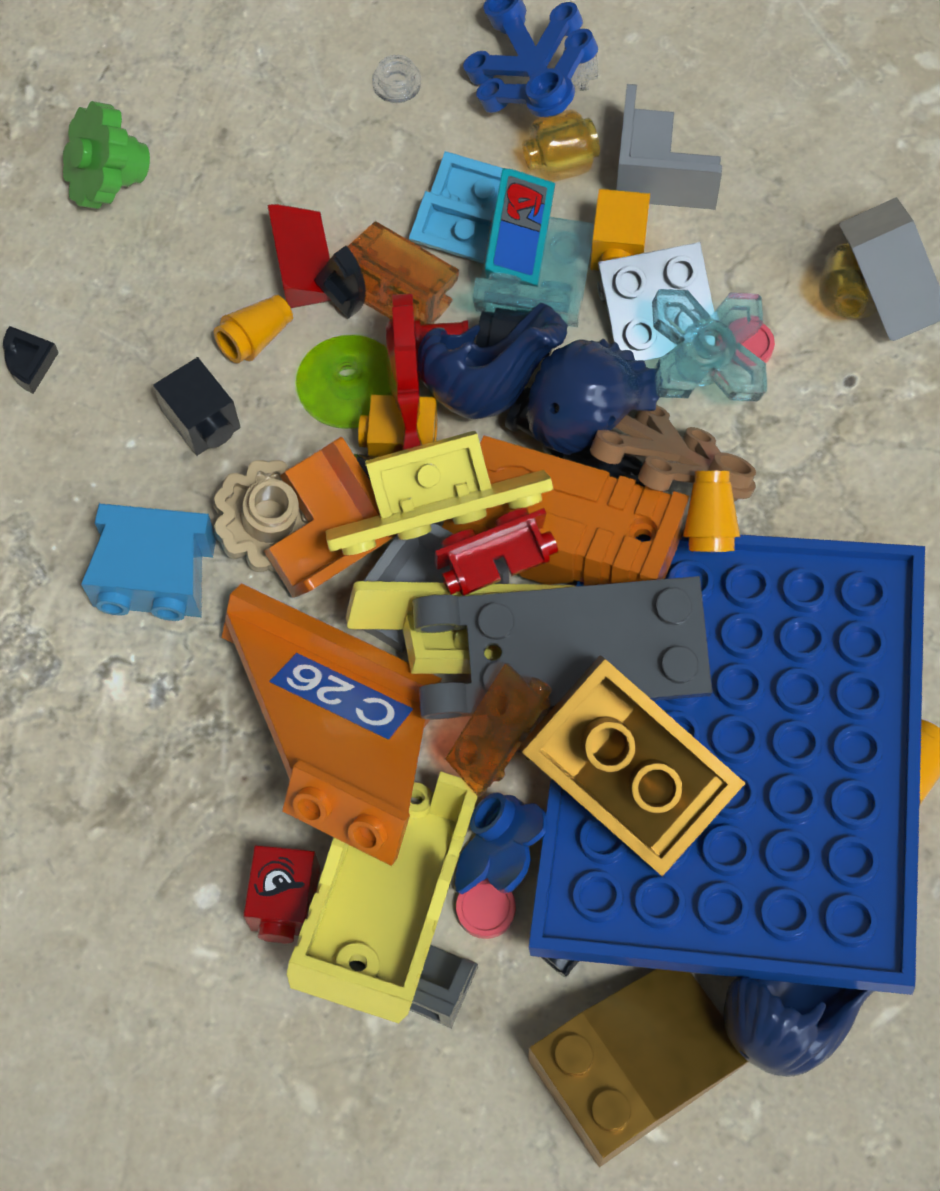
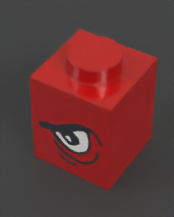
M255 845L243 917L250 930L258 932L257 937L259 939L286 944L294 942V936H299L303 923L307 919L314 894L317 893L320 865L315 851Z

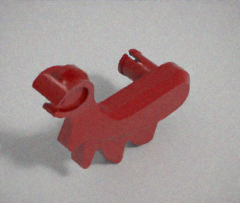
M413 294L392 295L393 316L386 324L388 383L405 425L403 450L422 445L417 427L420 416L417 358L421 340L433 328H444L449 335H461L469 330L468 320L455 323L420 325V319L415 320Z

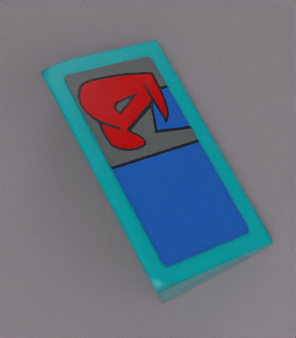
M502 168L485 265L486 279L538 287L555 191L554 182L517 170Z

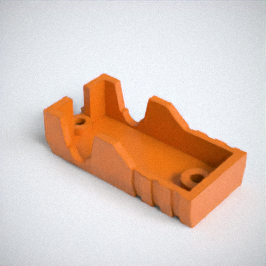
M485 435L483 436L480 446L491 484L545 470L552 480L554 489L541 493L542 501L524 508H527L529 514L545 508L546 517L544 525L539 531L541 534L551 531L558 547V553L549 556L550 562L520 573L521 577L548 585L569 583L576 580L583 582L584 586L665 579L685 529L690 504L689 495L675 491L671 495L647 486L637 485L636 480L620 475L619 479L610 477V473L604 470ZM508 503L487 508V516L480 520L466 524H454L453 518L444 520L442 528L453 534L473 529L475 535L497 527L495 521L499 517L516 509H510ZM644 534L651 539L650 541L641 542V540L635 538L638 535Z

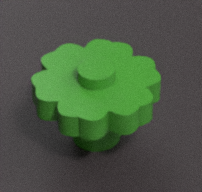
M91 101L87 108L79 107L77 109L75 117L69 124L68 135L70 142L66 144L63 150V178L65 181L70 182L69 197L78 206L99 209L102 203L111 204L121 186L128 187L133 183L143 182L149 170L150 153L147 145L138 142L136 137L128 135L126 129L121 128V112L111 104Z

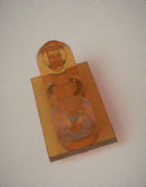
M506 663L445 758L473 792L482 797L488 787H491L494 781L499 782L504 778L505 768L522 743L519 740L523 732L528 733L541 712L547 710L551 705L548 697L552 689L547 683L534 677L527 683Z

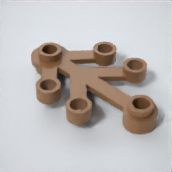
M656 405V410L654 411L637 410L634 419L626 415L615 426V428L630 436L620 435L611 430H598L590 447V452L594 457L609 464H619L624 453L645 456L646 458L639 471L638 479L647 487L658 491L669 490L673 480L689 483L695 482V471H730L734 502L738 499L750 498L756 488L753 480L756 470L748 461L730 453H721L715 445V437L705 430L689 427L686 429L683 438H681L669 420L670 414L658 405Z

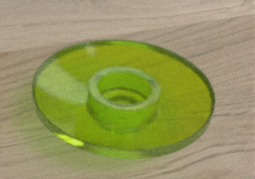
M340 335L329 338L312 348L302 360L296 377L298 396L305 410L313 418L325 425L343 429L359 428L360 415H369L371 395L393 396L388 383L386 347L369 337ZM347 369L356 370L348 376L339 374V372Z

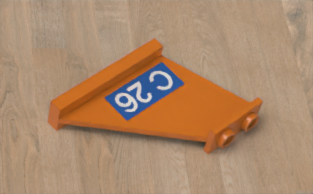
M241 583L230 594L221 638L235 644L290 779L282 812L392 866L398 858L409 821V808L423 729L430 721L429 719L421 718L419 687L441 683L442 678L434 674H412L408 662Z

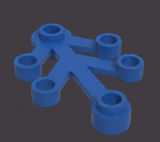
M486 0L484 12L494 29L508 35L518 56L490 55L486 51H477L467 57L463 68L471 83L480 85L476 95L486 112L494 113L502 110L508 103L526 104L529 111L537 117L559 115L568 107L575 96V87L571 78L578 65L588 62L598 52V45L592 32L589 29H580L583 24V18L577 5L573 2H564L556 6L550 13V22L535 46L524 25L527 9L523 0ZM568 36L564 42L566 50L555 68L548 69L547 66L563 37ZM501 75L529 77L530 79L527 84H504L501 79L493 77Z

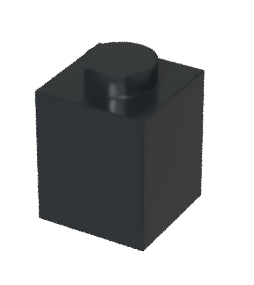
M196 357L153 384L163 414L196 456L209 448L223 445L232 437L235 431L241 428L234 401L199 357Z

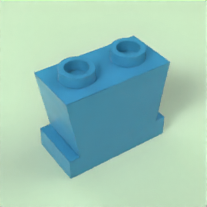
M99 503L95 525L101 537L81 583L92 606L111 615H126L129 611L150 612L154 616L168 621H179L184 619L185 616L202 618V557L213 558L216 545V537L214 536V529L209 514Z

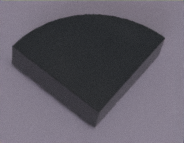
M345 245L334 253L314 281L349 319L362 308L366 296V286L363 273L356 258Z
M12 326L8 327L3 339L5 361L10 374L19 386L34 394L59 353L55 343Z

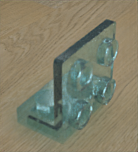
M494 209L491 214L481 278H476L472 299L476 312H495L496 308L530 313L539 303H544L560 314L568 326L578 327L594 225L588 222L550 217L538 287L520 284L521 279L519 277L505 273H490L489 279H486L485 265L495 213Z

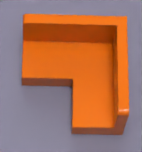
M343 437L336 439L279 475L282 481L288 484L296 493L299 508L309 523L264 550V553L291 596L295 598L315 589L397 535L393 534L375 539L376 547L359 554L343 555L342 549L329 551L326 541V530L380 515L372 484Z

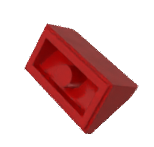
M279 204L268 205L286 302L290 308L332 301L314 281L330 260L321 212Z

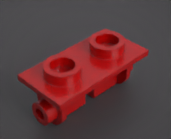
M527 508L516 509L499 517L495 521L497 527L475 535L473 529H468L444 539L441 543L443 548L435 551V567L439 570L449 566L450 570L442 573V578L449 595L460 592L462 596H466L469 593L501 581L494 560L502 557L511 577L550 562L549 556L558 553V547L551 531L543 534L539 531L544 525L546 517L545 508L530 514Z

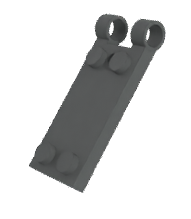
M700 576L459 597L455 595H430L419 597L412 601L414 631L420 633H441L464 629L468 631L472 683H436L419 687L422 719L438 720L550 710L600 655L652 701L705 697L712 694ZM491 645L498 646L502 651L501 657L495 661L488 660L484 655L486 648Z

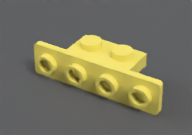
M476 431L467 432L366 460L365 463L380 515L326 530V541L329 551L342 549L343 555L359 554L376 547L375 539L398 534L400 540L412 539L431 532V524L453 518L454 524H466L486 517V509L508 503L510 509H519L537 504L542 501L541 493L554 489L552 480L545 470L491 484L478 434Z
M358 581L354 583L346 613V622L349 629L403 630L412 674H471L467 629L441 633H420L414 631L412 601L416 598L430 595H449L444 583ZM492 584L466 596L575 586ZM460 592L452 594L458 597L462 596ZM491 645L486 648L484 655L488 660L495 661L501 657L502 651L498 646Z

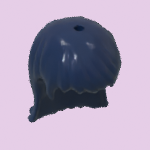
M539 303L504 339L489 347L482 348L474 343L475 337L480 331L479 325L473 326L461 335H449L444 328H433L423 337L419 344L417 361L420 377L430 393L450 411L468 419L496 416L516 402L541 360L548 352L564 342L568 333V324L551 306Z
M584 339L575 340L562 348L554 350L550 356L543 359L541 368L535 376V382L530 388L528 412L526 414L529 429L533 437L547 448L567 455L581 452L592 445L598 430H612L631 410H656V404L660 398L659 389L661 387V382L657 379V370L646 367L644 360H635L633 352L621 350L617 342L609 344L605 339L597 342ZM556 404L559 405L558 412L555 409Z
M736 977L728 986L724 1003L725 1030L738 1053L754 1066L772 1075L798 1076L814 1069L836 1051L851 1030L861 1006L875 991Z

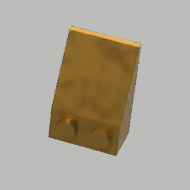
M601 655L520 744L524 755L661 876L670 869L745 785L742 779Z
M662 969L650 972L573 1017L529 1047L528 1060L599 1168L749 1063L738 1053L729 1040L725 1030L724 1018L692 973Z

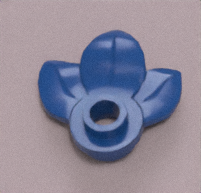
M496 792L486 796L477 805L470 820V828L476 836L460 854L455 879L456 891L464 894L487 878L490 884L501 893H509L516 889L529 869L531 861L529 846L540 840L546 833L547 818L543 809L535 803L524 805L522 801L513 795L504 796Z

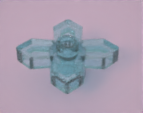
M659 289L652 301L653 328L676 345L675 348L662 356L655 366L657 396L688 399L698 386H707L715 382L729 400L759 401L767 391L766 363L745 348L742 343L755 335L763 325L761 296L752 293L730 292L710 316L689 290Z

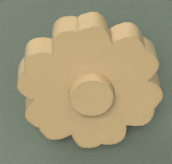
M255 460L249 465L246 476L239 473L229 474L225 478L222 488L219 489L214 497L213 506L217 514L220 515L214 525V536L222 544V548L229 558L236 559L246 556L249 567L255 572L267 570L276 572L264 550L309 523L299 508L296 493L279 476L289 469L287 464L280 460L270 461L269 463L263 460Z

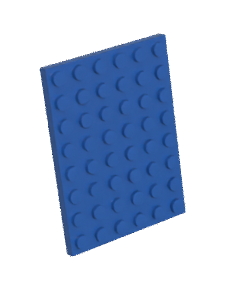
M641 534L638 535L635 539L641 540V542L650 541L651 538L647 535ZM682 534L665 579L700 576L712 694L705 697L658 700L654 702L742 779L745 785L670 869L661 876L551 778L546 811L547 827L542 841L528 947L530 956L913 995L916 982L925 546L740 535L741 537H735V551L698 552L689 551V537H683ZM577 581L576 587L584 586V583Z

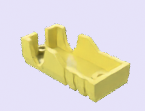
M441 771L434 792H431L427 786L414 782L411 797L421 800L422 803L413 804L410 802L409 821L398 858L392 866L333 838L320 877L317 893L314 894L307 919H305L299 934L297 946L294 947L289 960L287 978L291 989L398 1024L409 1014L482 784ZM351 961H360L364 963L366 968L363 971H355L349 966V963Z

